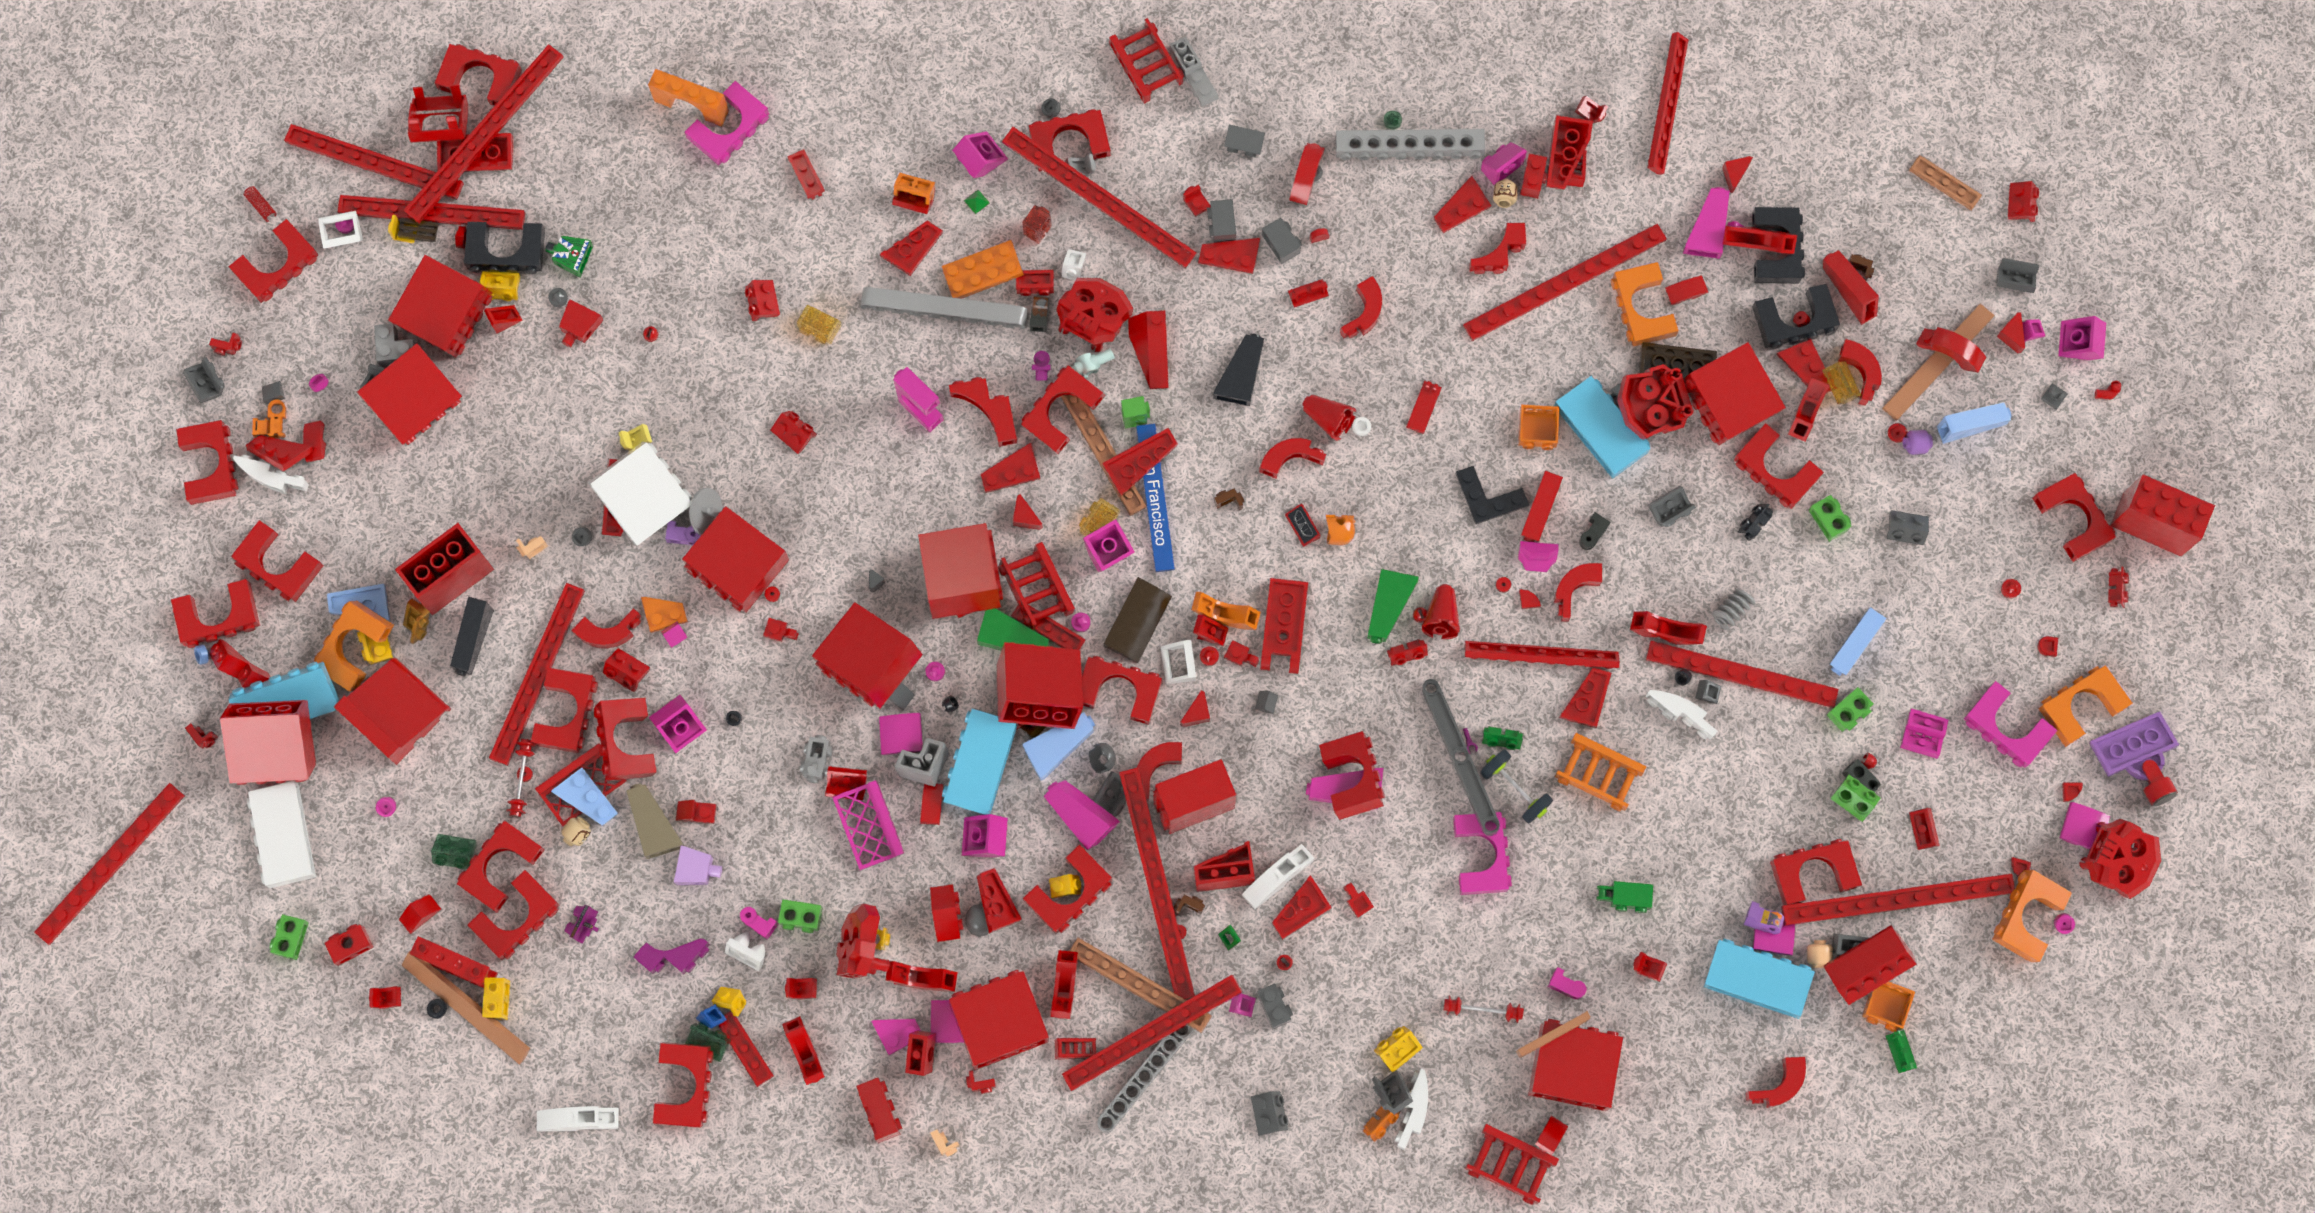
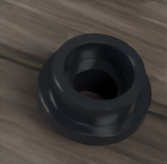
M433 999L427 1005V1013L434 1019L442 1018L447 1012V1005L441 999ZM439 1005L440 1011L435 1013L434 1007Z

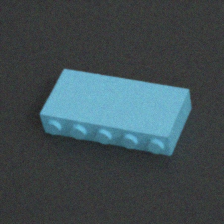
M1592 376L1555 402L1554 406L1559 407V414L1612 479L1649 452L1650 444L1648 440H1642L1625 425L1621 410L1614 404L1612 396L1608 393L1606 394L1602 389L1601 383L1597 379L1594 380Z
M312 662L306 668L300 670L299 668L292 669L283 676L279 674L274 675L268 681H257L248 688L243 689V687L234 689L228 700L229 703L307 700L310 719L335 711L334 706L340 699L324 662Z
M972 708L971 712H967L965 718L967 726L965 730L961 731L959 741L962 743L960 749L957 748L953 759L956 762L954 768L951 767L949 770L948 778L950 782L948 786L944 787L942 797H945L943 801L945 803L986 815L991 813L1018 724L998 722L997 715Z
M1728 939L1718 941L1704 984L1705 988L1800 1019L1815 971L1811 970V967L1803 964L1799 966L1791 964L1792 961L1786 958H1780V960L1773 958V955L1768 952H1755L1752 947L1742 945V947L1734 945L1735 942Z

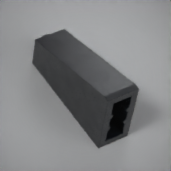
M1258 334L1245 335L1213 393V399L1250 406L1264 338Z
M468 596L450 667L455 670L454 673L460 676L472 675L494 612L487 601Z

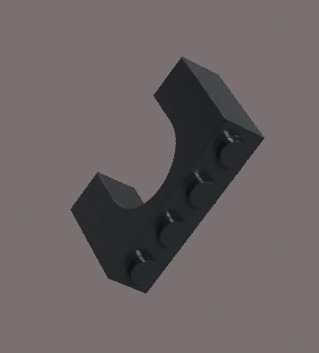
M1754 208L1752 212L1753 228L1797 235L1794 254H1789L1780 260H1756L1754 264V283L1799 284L1801 279L1805 277V267H1802L1804 249H1801L1804 234L1800 231V225L1803 224V215L1800 214V208Z
M467 222L464 265L467 270L474 273H479L481 270H488V272L503 270L510 273L525 271L528 274H536L537 271L542 272L545 228L542 223H523L521 247L512 256L500 258L488 251L489 226L487 222Z
M1827 283L1808 288L1806 296L1811 308L1812 320L1803 327H1792L1785 324L1778 314L1773 297L1754 302L1752 308L1765 348L1777 349L1784 343L1789 342V345L1800 342V339L1807 338V340H1813L1820 334L1825 333V336L1836 333L1840 322Z

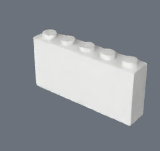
M291 781L249 791L247 805L252 811L250 822L252 828H255L256 833L253 838L255 846L259 849L257 860L259 865H262L263 873L260 874L262 883L268 888H274L315 878L316 873L299 784Z

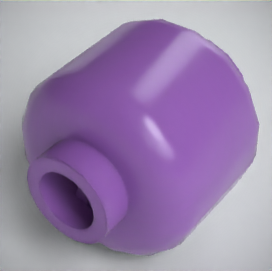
M1910 430L1907 432L1906 437L1903 438L1902 444L1904 449L1911 455L1926 454L1933 446V439L1926 430Z

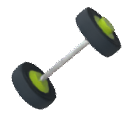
M1504 749L1496 756L1493 754L1486 761L1487 765L1480 773L1486 780L1499 772L1504 775L1530 803L1527 811L1522 816L1529 824L1537 817L1540 819L1548 812L1547 808L1551 805L1553 799L1546 793L1541 798L1533 801L1503 770L1506 763L1512 757Z

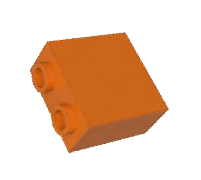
M1521 404L1518 446H1523L1524 449L1542 447L1543 450H1553V448H1556L1559 431V407Z
M1887 982L1869 993L1862 1017H1865L1868 1023L1885 1025V1029L1889 1031H1900L1904 1028L1915 991L1892 982Z

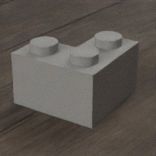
M393 323L374 325L376 361L382 367H388L416 344L413 339L398 341V330Z
M927 738L920 754L902 750L895 768L901 778L935 787L949 752L944 742Z

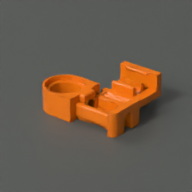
M273 400L268 404V419L258 420V418H253V437H256V435H268L272 438L286 437L285 433H283V419H286V406L281 400ZM274 405H281L282 411L275 414L272 412Z

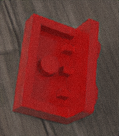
M2033 181L2010 183L2008 219H2029L2030 222H2035V216L2038 215L2036 200L2039 198V188L2036 187Z
M898 191V196L894 195L892 199V205L928 214L934 198L930 200V205H927L926 197Z
M1023 270L1024 275L1016 278V293L1021 296H1030L1031 294L1048 296L1054 293V270Z
M752 280L745 287V296L749 303L748 311L752 321H757L761 317H778L780 311L773 280Z
M793 411L782 412L770 431L793 451L800 454L810 439L816 437L817 433L813 431L814 429L811 425L800 420L797 413Z
M617 648L605 661L603 674L609 679L618 682L624 688L635 692L638 683L647 675L650 667Z
M828 766L825 796L834 797L867 784V770ZM866 789L859 791L857 800H864Z

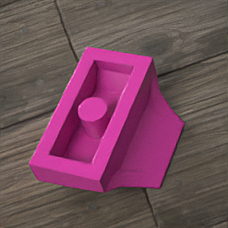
M1520 541L1518 560L1523 564L1526 571L1548 572L1550 567L1556 563L1559 546L1558 544Z

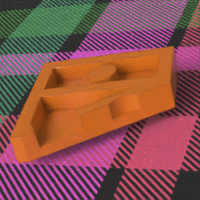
M641 597L651 633L666 629L675 622H678L679 625L688 622L683 603Z

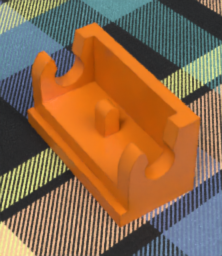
M899 173L894 183V195L898 196V191H904L926 197L927 205H930V200L934 198L935 182Z

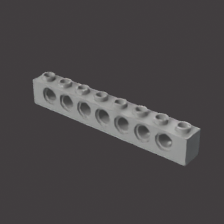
M1485 129L1336 131L1335 136L1336 158L1350 160L1351 157H1359L1360 160H1368L1370 157H1377L1379 160H1386L1388 157H1396L1398 160H1403L1407 157H1414L1415 159H1424L1425 157L1442 159L1444 156H1451L1453 159H1460L1462 156H1470L1472 159H1478L1484 156ZM1466 142L1470 146L1464 147L1461 145V143ZM1374 143L1378 147L1371 148L1369 144ZM1393 143L1396 147L1390 148L1387 144ZM1412 143L1414 147L1409 148L1406 144ZM1431 143L1433 147L1429 148L1426 147L1424 144ZM1443 143H1450L1451 147H1445ZM1357 144L1359 147L1352 148L1350 145Z

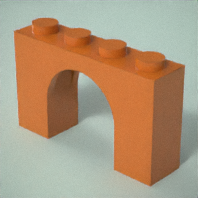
M655 69L648 83L654 102L671 108L675 98L686 101L702 112L705 121L722 127L729 112L724 94Z
M1658 262L1617 271L1614 273L1613 279H1611L1612 289L1616 290L1618 295L1616 296L1617 306L1622 308L1623 325L1626 324L1628 328L1626 337L1628 342H1632L1633 346L1642 345V342L1650 343L1676 337L1679 332L1674 314L1657 318H1645L1639 315L1632 306V296L1635 292L1661 285L1663 277Z
M349 601L343 606V613L334 622L331 634L325 638L322 650L314 658V661L317 663L324 662L331 680L349 692L354 691L361 685L366 673L352 665L345 658L342 649L345 636L355 629L376 642H384L394 627V624L359 601Z
M2106 665L2102 668L2096 666L2088 672L2089 676L2086 678L2080 676L2072 682L2074 684L2068 689L2065 686L2057 691L2058 696L2054 698L2049 696L2041 702L2043 705L2038 709L2047 722L2057 730L2056 735L2065 747L2086 734L2071 711V701L2075 694L2087 692L2097 696L2112 717L2133 704Z
M2024 870L2018 877V884L2010 895L2008 906L2002 912L2000 923L1994 929L1992 940L2030 962H2040L2048 944L2034 937L2025 929L2022 921L2023 909L2029 901L2035 899L2054 910H2064L2072 892L2035 870Z

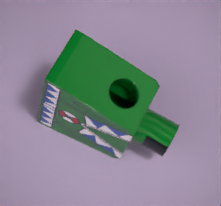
M561 236L558 244L548 242L545 252L553 254L552 261L555 265L581 278L593 249V244L588 239Z

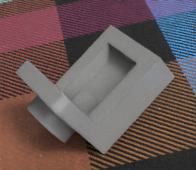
M1087 154L1085 157L1067 158L1065 160L1067 164L1086 177H1089L1096 168V162L1093 160L1092 154Z

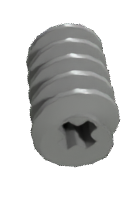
M1735 589L1733 594H1730L1728 599L1718 606V610L1713 611V617L1723 629L1730 630L1727 624L1734 626L1733 618L1739 621L1738 613L1745 615L1743 608L1750 610L1748 603L1755 605V600L1745 591Z

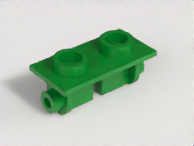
M1484 727L1482 744H1487L1490 747L1500 746L1506 747L1509 750H1520L1523 733L1505 729V735L1501 734L1502 728Z
M1902 1030L1885 1035L1898 1074L1916 1069L1917 1065L1905 1031Z

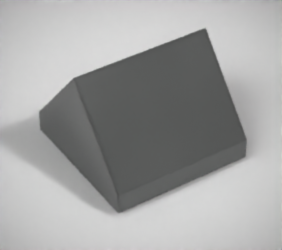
M870 570L869 589L870 592H875L885 584V580L874 570Z
M1259 691L1255 710L1274 714L1278 695L1271 691Z

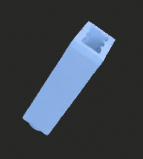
M2005 403L1945 416L1938 424L1937 429L1943 444L2007 425L2011 420V412L2008 407L2006 408Z
M1871 607L1868 608L1830 662V665L1833 666L1831 670L1839 676L1842 673L1847 675L1887 618Z
M1085 712L1080 714L1075 729L1054 727L1022 744L1041 781L1052 773L1094 732L1093 726L1095 724L1091 716L1087 717Z

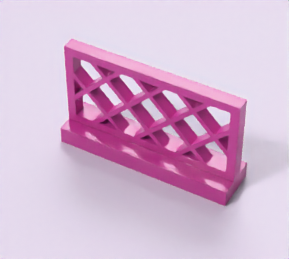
M877 780L832 797L860 870L905 854ZM867 789L869 793L867 803L856 799L859 791ZM844 797L852 799L849 809L841 808L838 799ZM855 801L865 805L861 816L850 812ZM867 807L875 810L876 816L874 821L863 817ZM849 814L859 818L855 829L847 825L846 820ZM862 819L872 823L868 834L857 830ZM874 825L881 827L883 830L880 840L870 836ZM856 832L866 836L862 847L856 845L853 841ZM868 838L879 842L875 852L864 848ZM881 843L889 846L890 855L883 857L877 854ZM863 850L873 854L870 863L862 865L860 859Z

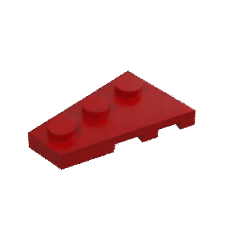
M1311 875L1272 922L1273 927L1282 940L1332 909Z

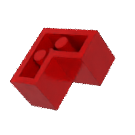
M953 884L930 887L931 908L937 942L961 939L960 931L964 929L962 919H958V915H961L958 891L954 892Z

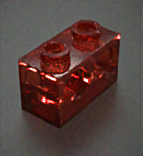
M1034 205L1022 222L1024 235L1038 244L1045 237V232L1048 233L1052 227L1050 212L1045 207Z

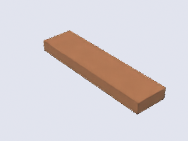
M1921 155L1918 156L1909 169L1910 172L1971 211L1982 196V194Z
M1588 1011L1516 1051L1518 1057L1526 1056L1587 1022L1591 1017Z

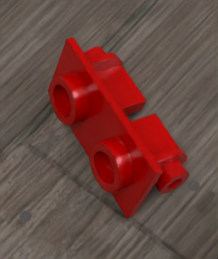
M1323 279L1288 290L1294 308L1329 296L1327 283Z
M2121 567V571L2117 568H2112L2111 572H2109V586H2116V589H2109L2108 591L2110 607H2118V604H2121L2125 608V603L2129 601V593L2125 591V584H2129V573H2126L2124 567Z
M1417 639L1406 643L1408 649H1405L1403 644L1390 647V650H1387V654L1390 658L1391 666L1403 665L1407 661L1424 658L1428 655L1427 643L1425 644L1424 640Z

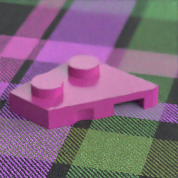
M915 1019L871 1021L888 1055L908 1046L909 1033L920 1030Z

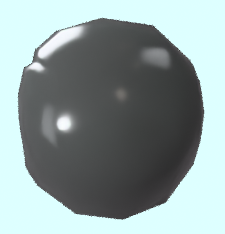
M1107 743L1093 745L1095 748L1089 751V760L1094 771L1101 774L1111 770L1116 761L1113 748ZM1101 755H1105L1107 758L1105 764L1098 760Z
M983 904L970 907L965 917L966 928L972 935L978 937L989 933Z

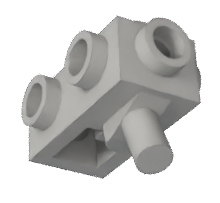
M815 735V738L810 737L809 742H805L804 753H806L805 761L801 762L800 772H803L802 775L804 778H807L806 781L818 783V780L823 781L824 776H827L829 765H826L827 757L831 758L833 746H830V741L826 740L827 737ZM819 747L822 748L821 754L815 753V750Z

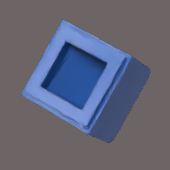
M716 1004L703 1010L696 1017L699 1022L710 1029L727 1020Z

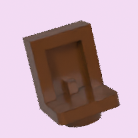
M1851 254L1848 261L1856 270L1864 272L1863 278L1865 281L1868 278L1871 279L1874 273V268L1872 267L1873 260L1866 259L1860 254Z
M1235 488L1227 492L1223 490L1217 493L1214 498V504L1217 509L1235 501L1238 509L1242 510L1243 503L1245 502L1240 492L1237 493Z
M1184 894L1183 898H1178L1174 905L1176 909L1175 914L1179 916L1184 906L1202 914L1205 905L1202 904L1203 900L1196 896L1191 898Z

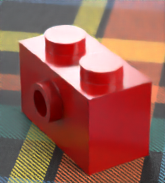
M1529 153L1520 195L1538 199L1542 183L1545 184L1548 173L1544 172L1547 157Z

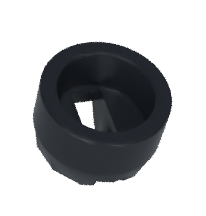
M1681 669L1675 674L1676 682L1682 686L1688 684L1692 679V674L1687 669Z
M952 695L945 698L942 702V707L945 706L946 709L944 711L953 712L959 708L957 700Z
M738 711L728 712L726 722L731 726H738L742 722L741 713ZM731 716H736L739 718V721L737 722L735 719H732Z

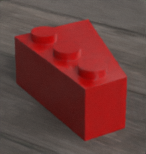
M1250 841L1244 842L1243 845L1237 848L1229 849L1222 855L1214 856L1195 865L1196 892L1252 885L1255 882Z
M879 1077L857 1085L856 1088L866 1111L869 1124L874 1132L875 1141L879 1144L901 1135L899 1130L903 1128L899 1118H894L892 1111L895 1110L892 1099L888 1100L885 1093L888 1092L885 1081H880Z

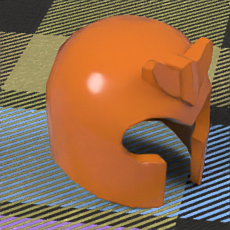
M1326 515L1328 524L1327 544H1349L1355 535L1354 523L1356 521L1354 516L1341 515V517Z

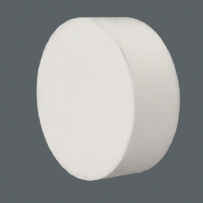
M1358 417L1353 421L1352 430L1358 436H1366L1371 430V423L1365 417Z

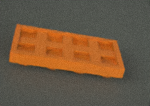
M1012 240L942 266L952 298L960 299L1024 275Z

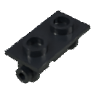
M1757 504L1754 506L1750 517L1741 522V528L1738 530V533H1745L1744 537L1749 541L1755 539L1762 530L1758 523L1765 526L1773 516V510L1768 508L1770 504Z

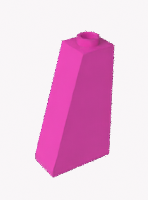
M1722 187L1711 188L1683 249V254L1720 259L1723 253L1729 190H1725Z
M1375 768L1381 777V781L1378 782L1379 787H1382L1384 768ZM1364 770L1312 778L1311 784L1307 783L1306 795H1309L1310 801L1332 803L1330 795L1356 786L1362 779Z
M1066 780L1052 783L1047 788L1049 791L1044 795L1045 799L1086 850L1098 845L1120 823L1116 817Z

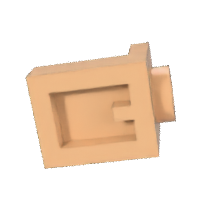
M541 536L531 539L526 546L523 545L519 538L516 540L519 544L516 547L522 557L527 555L529 559L548 547Z
M936 1129L930 1133L942 1156L946 1154L948 1157L957 1152L958 1142L946 1147L945 1144L948 1143L944 1132L939 1133Z

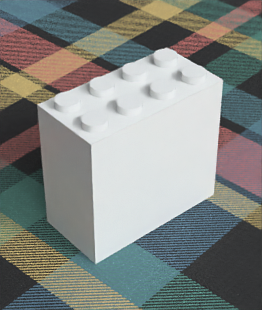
M647 442L640 443L588 482L636 545H639L690 507V500L693 499L686 489H681L679 486L681 482L678 477L673 473H669L667 469L670 467L666 461L656 456L658 451L653 444H647Z

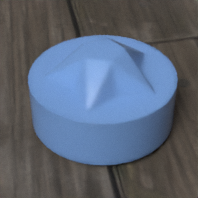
M204 645L195 646L194 654L197 663L200 665L208 663L210 654Z

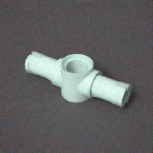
M1111 348L1096 355L1085 353L1076 359L1071 368L1086 378L1088 377L1087 375L1093 372L1094 374L1097 373L1100 365L1115 359Z

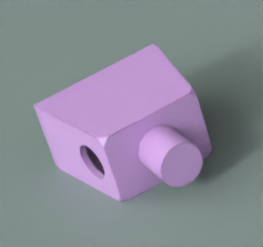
M681 846L674 883L676 885H708L710 876L721 877L722 866L712 865L713 857L709 854Z

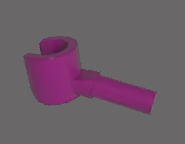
M1464 728L1463 732L1466 738V747L1468 751L1469 746L1473 745L1475 747V752H1477L1478 746L1475 743H1472V739L1470 738L1468 728Z

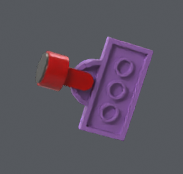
M2160 711L2090 741L2089 744L2108 777L2126 769L2134 778L2146 780L2149 783L2143 789V792L2151 806L2162 805L2177 796L2178 791L2170 777H2164L2161 770L2165 765L2163 753L2177 748L2179 743Z

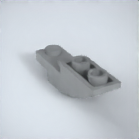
M1184 37L1169 44L1194 97H1197L1200 104L1204 106L1219 99L1216 90L1202 68V63L1187 38Z

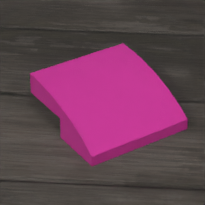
M1911 708L1900 748L1938 759L1942 742L1946 735L1948 719Z
M920 713L879 717L881 755L898 754L902 750L912 753L921 752L923 745Z
M2070 802L2059 838L2090 850L2098 834L2096 826L2101 827L2097 824L2099 822L2108 824L2110 816L2093 808Z
M1783 922L1779 934L1754 929L1752 948L1758 951L1792 956L1795 925L1784 926Z
M931 1000V1032L936 1033L935 1043H964L949 1005V1000Z

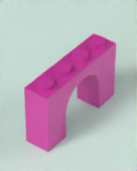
M734 81L723 92L725 100L742 115L740 126L734 132L727 135L713 133L698 119L684 132L686 138L718 166L721 163H726L731 157L730 154L734 150H739L743 145V141L747 137L750 138L754 135L759 124L763 125L769 118L768 108L737 81Z
M908 367L897 371L893 381L899 403L931 432L944 420L943 415L936 409L940 404L939 397Z
M1995 681L1963 719L1967 721L1966 725L1972 730L1977 729L1982 733L1981 737L1985 741H1992L1997 745L1996 748L2000 753L2008 754L2013 758L2012 762L2016 766L2026 768L2057 730L2041 718L2023 738L2012 739L2003 735L1996 725L1995 717L1997 710L2011 693Z
M1495 812L1500 826L1497 834L1493 836L1483 833L1475 814L1454 815L1453 817L1455 837H1483L1493 845L1496 855L1495 862L1489 869L1481 872L1459 874L1460 895L1507 892L1509 887L1512 886L1511 875H1507V867H1510L1509 856L1505 855V848H1508L1507 836L1503 835V829H1506L1505 817H1502L1501 812ZM1491 821L1485 824L1487 830L1493 831L1496 829L1495 823Z

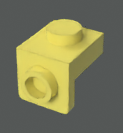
M641 424L628 432H619L620 444L625 450L631 451L642 442H647V444L652 442L648 427L645 424Z

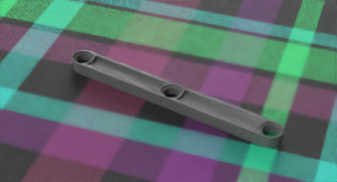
M1427 679L1422 686L1423 696L1484 834L1493 836L1499 830V820L1439 683L1434 679ZM1432 684L1436 687V691L1429 693L1425 687ZM1459 752L1464 753L1466 759L1458 761L1455 758V754ZM1487 822L1495 823L1496 829L1493 831L1487 830L1485 827Z

